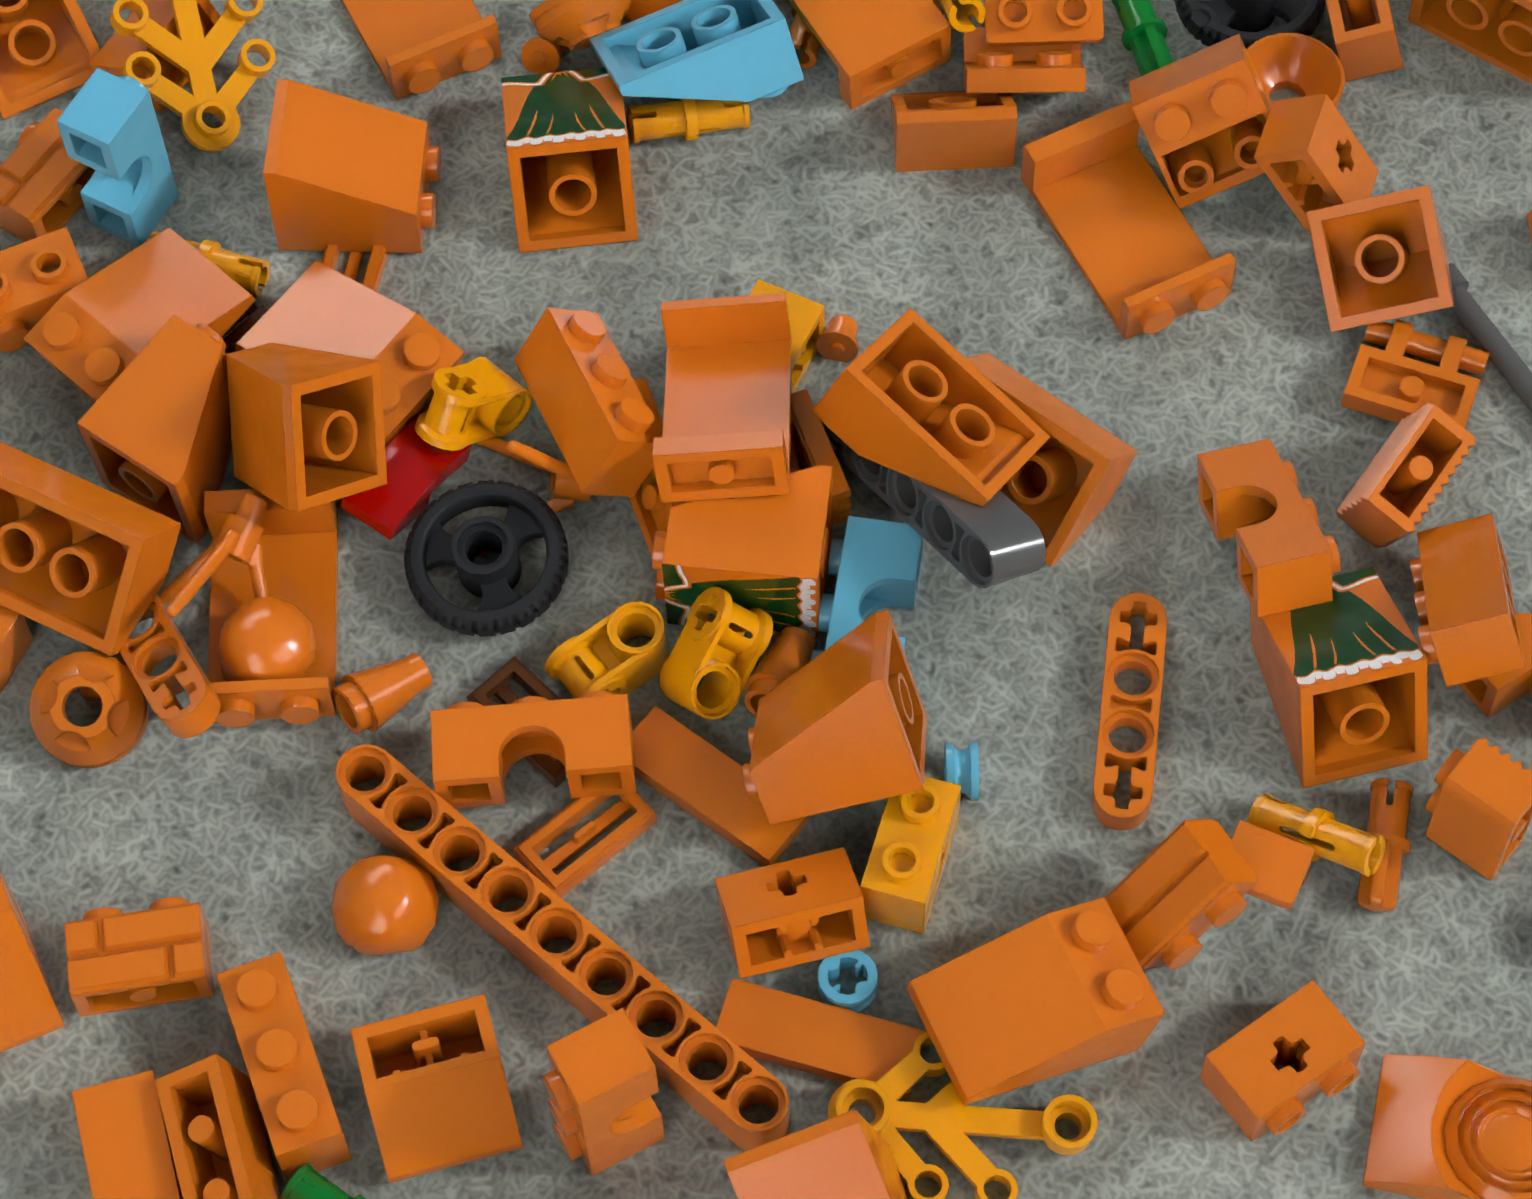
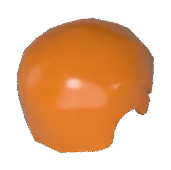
M257 597L251 602H244L227 618L219 635L218 656L224 680L228 682L302 678L310 666L315 663L316 654L314 650L316 649L314 625L296 604L276 597Z
M376 855L357 860L337 880L331 912L337 933L348 947L355 948L357 953L383 956L396 952L414 951L424 943L436 924L439 896L432 875L414 860L399 856Z

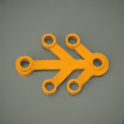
M117 0L110 14V23L113 29L120 35L133 36L187 74L191 94L162 76L159 60L153 54L146 51H138L128 57L122 70V76H129L139 81L149 90L151 97L181 117L182 132L188 142L195 148L206 152H218L232 145L239 134L241 126L236 107L254 82L265 77L270 72L275 63L276 54L273 47L265 40L251 39L247 41L238 54V68L218 92L216 91L212 68L244 24L252 23L258 17L263 7V0H249L253 5V10L243 11L236 6L234 0H226L225 11L205 38L196 0H170L179 38L149 18V10L144 1ZM123 9H130L138 15L139 22L128 23L121 18L119 12ZM257 52L261 54L266 64L264 66L253 65L248 60L247 53ZM137 64L146 66L150 70L152 77L148 79L138 78L134 75L132 66ZM205 113L214 114L220 119L221 127H208L203 122L202 115Z
M928 1032L919 1035L914 1042L912 1052L877 1082L866 1079H854L838 1087L831 1096L827 1110V1119L849 1112L855 1106H865L872 1111L874 1120L870 1125L890 1145L899 1175L906 1183V1196L908 1199H945L949 1189V1180L946 1173L940 1167L933 1164H925L898 1131L925 1133L975 1187V1199H989L984 1193V1186L993 1181L1000 1182L1007 1187L1009 1192L1007 1199H1016L1018 1184L1014 1176L1004 1169L996 1168L966 1135L1043 1140L1047 1147L1055 1153L1075 1155L1081 1153L1090 1145L1098 1126L1097 1114L1093 1106L1084 1098L1072 1094L1054 1098L1044 1111L963 1105L951 1081L926 1103L898 1101L923 1076L937 1077L946 1072L942 1061L933 1064L928 1063L920 1054L921 1046L933 1044ZM1062 1119L1071 1120L1077 1125L1079 1135L1073 1139H1064L1057 1134L1054 1124ZM930 1177L938 1183L940 1192L934 1197H923L915 1189V1182L919 1178Z

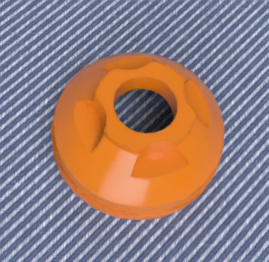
M546 0L530 12L529 17L539 36L553 43L567 46L571 52L590 47V38L621 26V20L628 13L632 0Z
M1278 33L1255 41L1246 49L1263 86L1270 107L1272 103L1269 96L1278 89H1291L1300 94L1301 97L1327 94L1337 108L1345 85L1344 68L1334 51L1323 42L1308 35Z
M93 650L71 653L49 665L37 679L31 693L29 705L31 725L36 738L44 749L57 760L71 766L83 768L103 767L117 762L129 754L144 734L150 711L149 702L126 662L118 657ZM78 688H91L101 698V714L89 726H76L66 717V699L71 692Z

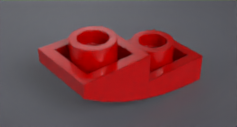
M419 415L385 447L387 484L344 497L340 506L389 540L393 539L423 512L425 507L428 506L431 492L467 462L472 447L471 444L462 450L449 451L428 444L421 439L415 430Z

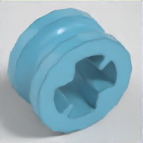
M969 742V746L963 750L955 748L953 743H944V781L960 785L961 794L967 795L970 801L979 800L978 742Z
M860 950L823 959L817 976L820 1000L823 1003L859 1013L869 1008L876 998L878 988V973L872 959ZM840 970H855V979L858 980L863 976L866 981L856 983L854 994H841L840 984L835 985L833 988L829 984V982L839 980Z

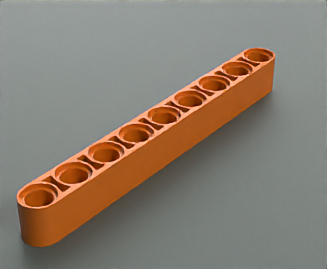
M362 744L354 746L343 753L337 762L335 775L345 810L351 818L396 856L412 859L432 875L438 892L591 1022H595L623 1007L656 1066L657 1078L737 1146L748 1151L788 1135L790 1126L789 1098L786 1088L774 1075L387 751L376 745ZM370 778L382 780L381 784L373 790L358 791L355 789L363 780ZM420 817L430 820L420 830L407 831L401 828L405 822L412 818ZM472 857L478 860L468 870L452 871L448 868L450 863L457 858ZM508 897H519L526 901L522 907L512 912H502L495 908L500 901ZM558 937L569 938L575 942L570 949L558 954L549 953L543 949L547 942ZM606 978L617 979L624 983L619 991L610 995H600L591 990L597 982ZM657 1019L666 1020L674 1026L671 1032L658 1038L649 1037L641 1032L644 1025ZM707 1061L716 1062L725 1069L719 1077L708 1081L700 1080L691 1074L695 1066ZM756 1104L767 1105L776 1112L771 1120L761 1124L750 1123L741 1114L749 1106Z

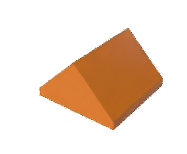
M964 90L890 94L896 172L1014 167L1017 105L1010 93H966Z
M1430 185L1307 211L1331 332L1454 307L1447 249Z

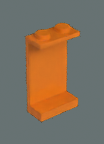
M341 0L396 100L412 93L422 94L428 92L441 81L466 71H479L488 66L491 61L502 57L496 19L493 14L482 18L472 0Z
M789 0L838 67L839 94L851 110L951 60V24L932 0Z
M1129 101L1024 145L1021 172L1023 183L1125 340L1142 332L1145 334L1160 332L1169 326L1176 317L1196 308L1200 311H1206L1219 305L1228 294H1231L1237 262L1231 252L1215 259L1211 258L1137 147L1140 124Z
M786 293L661 302V315L667 344L662 437L653 438L652 449L660 502L790 494L792 334Z
M255 489L204 491V516L212 542L220 534L228 514H236L245 493L261 498L268 503L259 523L264 530L258 544L263 546V568L269 597H276L296 604L312 621L316 640V649L314 650L316 654L315 663L310 666L302 678L226 682L223 678L218 656L220 632L224 622L235 609L244 602H251L255 598L249 565L226 557L213 572L210 579L207 679L218 695L221 704L220 712L215 722L226 727L239 728L249 726L258 719L282 718L284 721L292 724H309L318 720L320 716H336V707L332 694L333 688L337 687L338 511L335 501L304 511L294 512L287 510Z

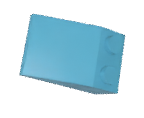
M683 0L589 39L592 49L622 96L750 102L758 98L778 96L786 91L788 86L804 80L786 19L772 0Z

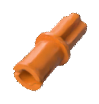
M1389 778L1376 779L1371 782V798L1366 832L1383 836L1386 846L1382 862L1373 875L1370 874L1369 877L1360 874L1357 893L1358 905L1377 913L1393 911L1397 906L1403 856L1411 852L1412 846L1410 841L1406 839L1414 788L1411 784L1396 779L1392 805H1387Z

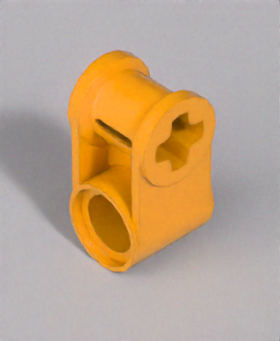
M477 357L468 363L440 368L435 371L431 382L434 391L428 410L419 414L415 430L422 440L434 447L449 451L462 450L468 445L496 436H506L513 432L527 417L532 406L533 396L526 388L486 357Z
M712 586L704 590L691 606L687 622L673 650L662 666L660 687L664 695L672 702L703 718L719 719L732 712L759 657L769 645L773 634L772 617L762 609L752 608L748 610L733 602L731 595L721 587ZM710 613L716 615L713 621L708 618ZM747 630L751 632L752 637L747 638L743 635ZM703 676H705L703 684L698 689V691H696L699 681Z
M641 601L628 602L619 606L613 613L582 634L574 636L558 646L548 657L544 671L553 681H561L574 698H578L581 694L590 691H607L614 695L629 694L658 675L664 662L669 657V645L664 620L660 612L651 604ZM644 635L652 638L648 644L641 647L625 645L629 639L635 636Z

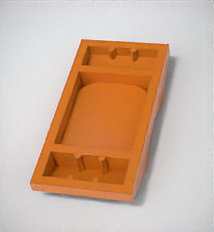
M1384 1054L1362 1186L1421 1199H1532V1080L1508 1076L1468 1059Z

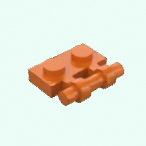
M1396 319L1394 324L1384 321L1368 324L1363 341L1386 347L1384 351L1368 345H1360L1343 393L1341 406L1399 424L1402 418L1405 419L1407 415L1410 416L1412 412L1415 413L1417 409H1420L1429 402L1438 406L1465 428L1481 379L1458 373V370L1483 376L1490 353L1466 346L1468 340L1450 335L1448 340L1415 331L1413 330L1414 324ZM1407 353L1440 363L1439 367L1404 357V355Z

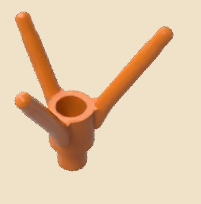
M497 437L477 442L480 446L549 473L551 500L546 503L555 513L573 507L574 501L589 502L591 496L614 497L582 493L567 463L515 440L507 442ZM491 551L482 552L479 556H484Z
M245 493L236 514H228L220 534L210 546L162 591L159 598L164 606L168 605L165 610L168 617L174 618L181 612L226 557L249 565L255 598L269 597L263 568V546L258 544L264 530L259 523L268 505L266 501Z

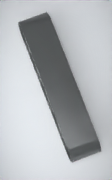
M821 421L836 457L978 588H988L1038 571L1043 567L1046 559V547L1039 527L1000 490L983 508L857 455Z

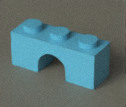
M96 68L56 122L68 157L95 169L92 177L80 191L90 225L138 247L147 240L178 198L179 193L149 90L132 77H118L100 68Z
M848 516L844 539L833 538L829 556L828 576L837 577L835 594L823 593L818 621V631L828 633L825 650L863 623V620L875 610L886 607L914 610L923 556V537L909 524ZM899 637L905 653L906 638ZM813 650L811 661L824 651Z

